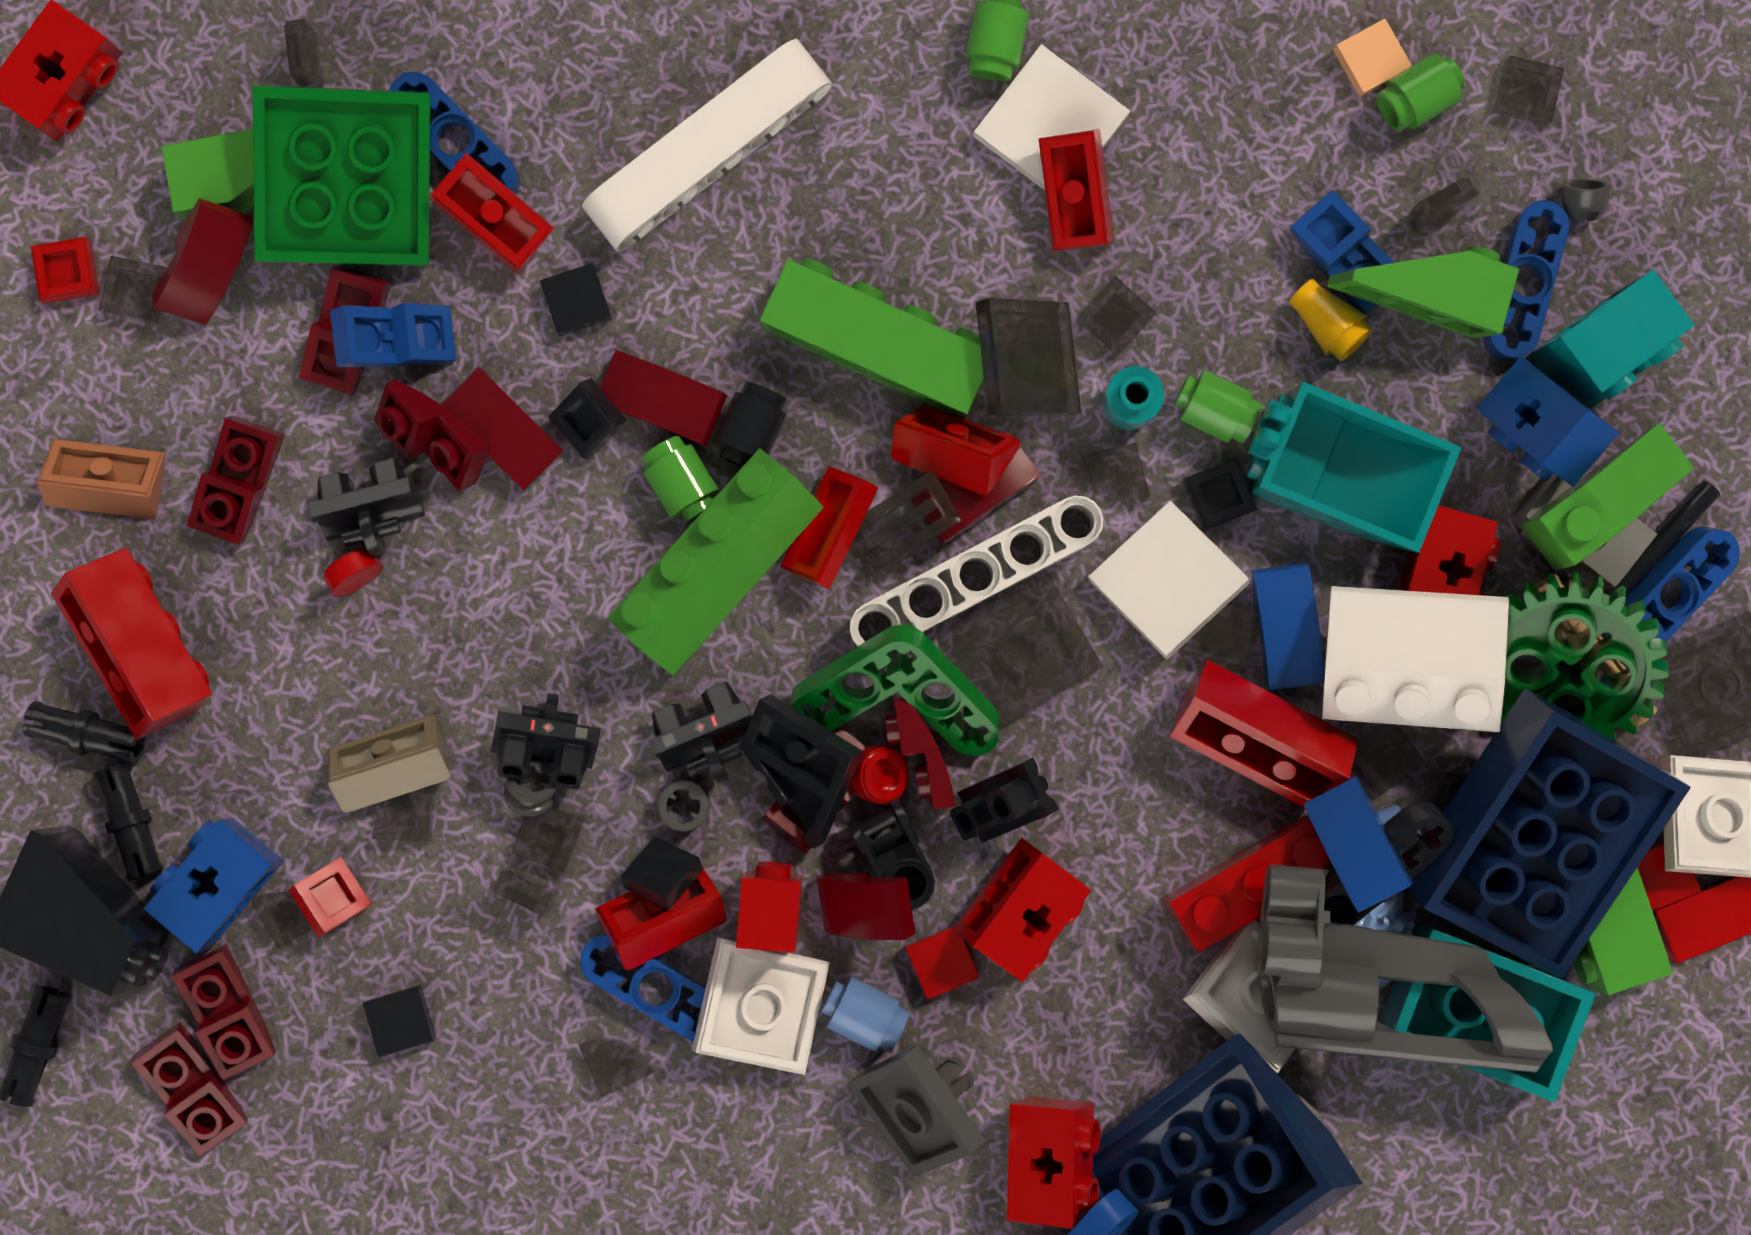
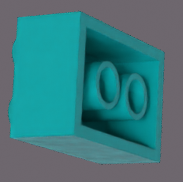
M1418 923L1412 934L1413 936L1475 946ZM1485 950L1499 977L1509 983L1533 1009L1551 1041L1553 1051L1544 1060L1537 1072L1461 1066L1555 1103L1596 993ZM1394 981L1379 1023L1407 1034L1493 1042L1492 1030L1485 1016L1463 989L1458 986Z

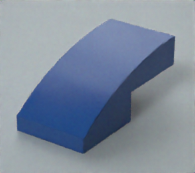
M1331 190L1290 227V231L1328 279L1331 275L1353 269L1394 263L1369 237L1371 228L1334 190ZM1340 292L1353 307L1366 315L1378 306L1377 304Z
M403 303L392 308L343 305L330 310L337 367L415 366L456 361L450 306Z
M1306 562L1251 570L1256 625L1260 629L1263 670L1267 688L1271 691L1324 683L1325 674L1320 627L1309 565Z
M1357 776L1304 803L1318 837L1358 913L1412 885L1413 882L1384 832L1385 826Z

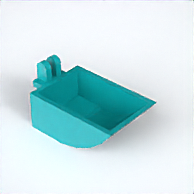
M1301 382L1291 390L1289 396L1281 393L1276 401L1272 399L1268 401L1247 452L1253 455L1246 476L1254 479L1250 492L1256 497L1337 530L1370 541L1419 553L1462 447L1306 382Z

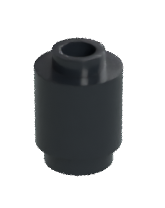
M746 381L741 393H734L713 441L723 447L720 457L730 463L743 467L759 448L769 455L787 415L782 411L787 399L766 387Z

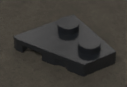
M770 694L759 699L740 748L755 770L764 775L768 783V789L781 807L787 803L790 805L807 830L801 837L808 846L815 849L825 843L864 751Z

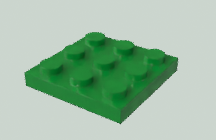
M252 85L255 261L429 266L430 93Z

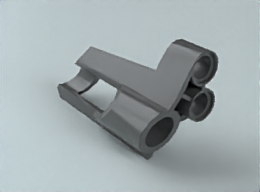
M1275 864L1267 866L1259 924L1261 956L1258 962V975L1262 1004L1269 1027L1275 1035L1277 1047L1537 1072L1544 1060L1553 1051L1551 1041L1533 1009L1509 983L1499 977L1484 949L1465 944L1330 921V911H1324L1325 878L1329 870ZM1378 979L1458 986L1471 997L1485 1016L1492 1030L1493 1042L1407 1034L1377 1022Z

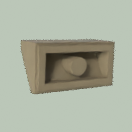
M429 715L327 750L328 785L344 813L410 793L450 778L449 764L435 715Z

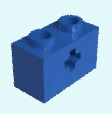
M1522 356L1516 360L1476 409L1494 424L1487 432L1492 438L1512 453H1515L1519 447L1526 452L1519 461L1546 482L1555 474L1572 487L1577 484L1619 434L1616 429L1559 383Z
M234 818L220 819L216 824L212 820L206 822L188 842L187 846L192 852L179 867L174 864L170 865L154 881L150 891L155 896L144 908L195 953L211 949L285 862ZM216 870L218 875L213 882L219 889L206 892L203 888L207 884L208 879L202 873Z

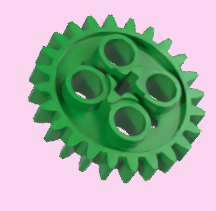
M1573 572L1568 587H1560L1555 576L1549 574L1545 591L1540 592L1530 581L1524 583L1523 601L1507 593L1504 596L1509 597L1501 724L1524 688L1534 691L1547 684V688L1537 695L1573 714L1617 741L1616 728L1618 727L1633 735L1636 734L1637 719L1635 714L1649 719L1653 717L1654 704L1650 699H1663L1664 684L1658 679L1667 678L1669 675L1668 662L1660 659L1667 655V642L1665 639H1653L1659 634L1658 619L1641 621L1645 615V602L1643 600L1634 602L1626 607L1624 605L1626 587L1620 586L1610 595L1603 593L1604 582L1603 577L1600 576L1595 579L1590 589L1582 588L1578 573ZM1575 619L1586 624L1587 628L1580 633L1571 634L1560 629L1558 625L1565 620ZM1603 633H1610L1612 637H1606L1595 643L1596 638ZM1521 655H1533L1543 663L1535 668H1526L1517 664L1515 658ZM1582 659L1581 666L1577 667L1575 663ZM1614 659L1623 662L1628 667L1621 672L1610 673L1602 670L1599 665L1606 660ZM1563 660L1566 665L1560 669V662ZM1570 694L1577 696L1583 702L1574 707H1566L1557 703L1555 699L1561 695Z

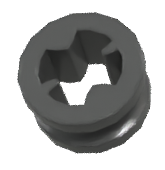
M531 759L528 778L521 780L506 778L504 800L507 806L515 813L524 816H538L547 812L554 803L555 791L557 789V786L550 782L552 767L546 762ZM524 783H531L532 788L538 792H531L529 786L524 785Z
M682 780L671 783L663 790L659 797L658 811L660 818L673 830L683 832L693 830L704 823L709 815V796L704 788L694 781ZM680 789L688 790L690 799H699L700 802L699 813L691 812V816L694 819L689 822H681L679 813L669 811V799H678L675 792Z

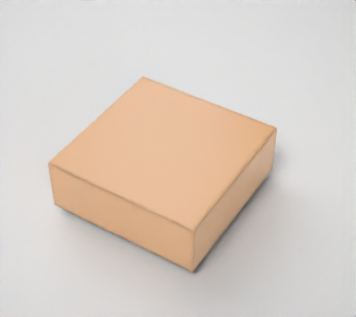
M1386 19L1338 43L1333 49L1360 98L1385 85L1387 80L1412 66Z

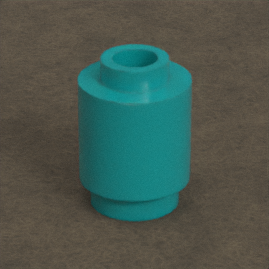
M1130 366L1120 370L1113 376L1102 395V409L1106 418L1114 426L1125 430H1135L1145 426L1162 407L1164 401L1162 382L1154 372L1145 367ZM1132 387L1139 390L1145 401L1141 404L1131 403L1126 397V388Z

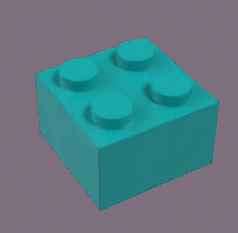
M1653 269L1614 292L1531 352L1529 357L1541 371L1554 379L1581 402L1585 401L1592 408L1606 398L1610 400L1638 380L1635 375L1646 370L1651 365L1657 366L1683 348L1684 345L1678 337L1694 327L1695 324Z

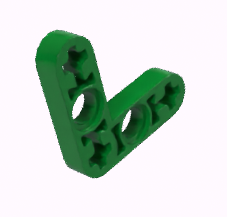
M894 625L883 630L801 681L793 688L789 706L832 732L898 692L954 749L962 754L969 756L986 754L996 747L999 740L1000 719L999 713L993 704L923 632L909 625ZM896 649L899 653H901L891 658L892 650ZM909 651L913 653L911 658H908L904 654L908 653ZM851 673H862L870 677L873 684L865 689H855L845 684L843 678ZM931 683H943L951 687L954 693L945 699H935L925 694L923 688ZM805 704H808L812 708L807 710L804 707ZM825 704L824 711H821L818 707ZM964 720H965L971 727H969V728H967V729H964ZM983 725L984 730L979 731L977 728Z

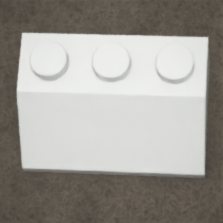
M1331 586L1322 719L1500 732L1505 685L1509 597Z

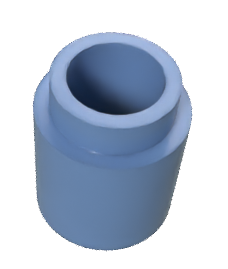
M853 976L850 977L846 986L837 981L835 982L821 1011L830 1016L826 1028L874 1052L879 1047L889 1053L892 1052L910 1015V1011L899 1006V999Z

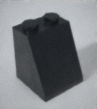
M71 826L30 830L0 896V948L109 996L145 985L148 979L154 981L159 976L169 955V949L163 947L169 931L144 910L146 905L80 830Z

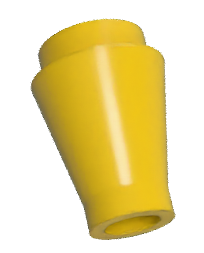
M1314 279L1306 282L1289 301V304L1298 312L1325 355L1333 354L1340 362L1352 355L1373 331L1365 322L1366 314L1322 288Z

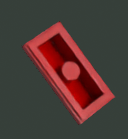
M1100 129L1038 138L1053 252L1107 245L1113 242V226Z
M467 153L429 195L430 201L517 275L554 230L551 224Z
M925 403L895 422L891 457L898 463L975 493L987 495L994 488L1019 450L1021 440Z
M704 868L670 910L630 891L595 908L625 970H631L724 924L727 920L721 895Z

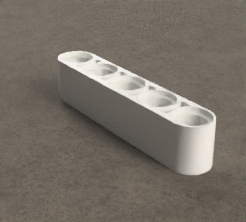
M798 39L785 43L595 189L582 204L583 210L617 252L630 248L636 243L633 237L638 235L641 239L680 209L677 203L682 201L685 205L724 175L721 169L726 167L729 171L768 141L765 135L769 133L773 137L811 108V105L808 103L812 99L815 103L820 101L830 91L833 83Z
M1075 495L1065 498L863 604L853 614L850 621L852 641L857 647L866 642L860 636L858 629L861 620L868 614L880 613L890 621L891 627L894 625H909L916 627L924 633L1086 548L1098 538L1103 529L1101 509L1093 500L1085 496ZM1077 509L1085 513L1090 522V529L1086 537L1072 538L1066 535L1060 524L1063 512ZM1028 535L1038 542L1041 551L1036 563L1024 565L1012 557L1010 544L1015 537ZM979 561L987 566L991 574V581L985 590L971 591L961 583L960 569L965 563ZM930 587L939 594L941 609L935 616L922 618L911 610L909 597L917 588Z

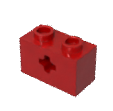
M50 0L0 67V103L58 142L63 134L72 133L81 124L86 113L84 105L97 88H105L114 79L119 68L117 60L122 55V52L101 33L54 0ZM57 69L65 72L60 80L52 77Z
M1438 505L1420 552L1408 551L1397 590L1486 596L1485 593L1480 592L1485 570L1491 571L1500 552L1501 540L1495 538L1499 522ZM1452 560L1451 568L1459 572V578L1447 582V574L1439 570V564Z
M1021 838L953 929L974 948L1023 983L1031 971L1038 969L1044 963L1049 954L1051 944L1063 928L1079 916L1083 909L1084 900L1092 890ZM1029 908L1028 914L1023 917L1024 912Z
M758 861L755 871H746L742 876L736 948L795 953L799 935L803 875L792 874V864Z
M1027 1097L1010 1103L1007 1221L1074 1228L1088 1211L1099 1202V1182L1096 1177H1093V1154H1096L1099 1149L1101 1127L1099 1120L1094 1119V1102ZM1050 1153H1052L1053 1160L1062 1162L1063 1170L1060 1171L1058 1163L1051 1162Z

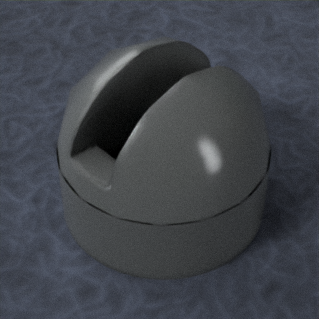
M1586 178L1565 181L1562 203L1568 217L1575 222H1584L1585 219L1588 221L1597 220L1605 212L1609 202L1610 184L1602 180Z

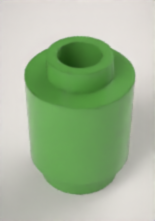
M987 0L975 3L965 52V58L969 60L967 70L969 74L999 82L1011 81L1013 70L1018 69L1020 66L1030 17L1028 11L1020 8L1021 0Z
M1431 53L1387 80L1384 86L1385 89L1376 94V102L1383 118L1396 132H1401L1406 128L1415 130L1461 101V88L1465 85L1464 76L1453 59L1449 57L1443 59L1440 55Z
M1203 369L1198 379L1191 375L1187 376L1174 405L1183 409L1179 418L1180 421L1226 443L1233 439L1244 444L1258 419L1263 403L1252 398V391Z
M679 435L658 444L641 458L647 468L643 474L671 520L683 516L687 524L695 521L712 502V498L720 491L691 444L685 445Z

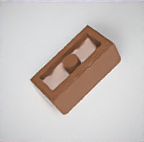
M53 439L37 485L44 504L49 507L156 520L166 455L165 452Z

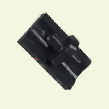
M395 458L375 462L369 468L372 486L354 491L353 481L347 473L337 472L318 478L317 501L309 502L308 506L310 518L313 522H318L327 541L342 538L346 547L364 542L370 556L382 555L385 553L383 537L401 533L400 522L425 516L421 497L410 479L406 476L401 464Z
M722 682L710 687L701 694L708 716L691 723L688 722L680 703L669 704L652 712L656 737L649 741L655 756L659 757L666 772L686 765L690 777L711 770L718 784L729 780L724 764L743 756L738 742L743 741L753 715L746 701L740 702L728 682Z
M547 693L545 708L522 705L521 715L498 711L491 752L496 753L497 775L502 778L515 780L528 778L531 759L553 762L551 783L558 787L579 789L587 768L592 769L601 728L578 725V714L557 711L559 694Z
M1033 757L958 791L957 794L962 804L952 808L950 816L962 839L966 841L979 836L983 843L1049 816L1059 810L1055 800L1046 793L1048 789L1047 780L1043 776H1038V765Z

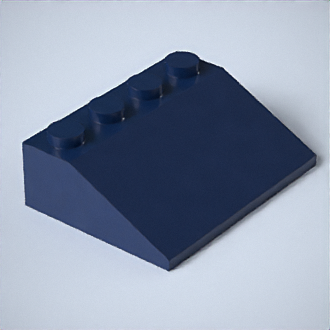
M1524 688L1502 722L1500 732L1494 734L1443 813L1453 827V840L1450 847L1411 879L1413 883L1407 889L1423 908L1562 979L1691 787L1573 714Z
M1241 1034L1232 1036L1101 1137L1099 1149L1096 1154H1093V1177H1096L1099 1182V1201L1111 1191L1119 1189L1138 1210L1135 1219L1121 1235H1292L1363 1184L1330 1131Z

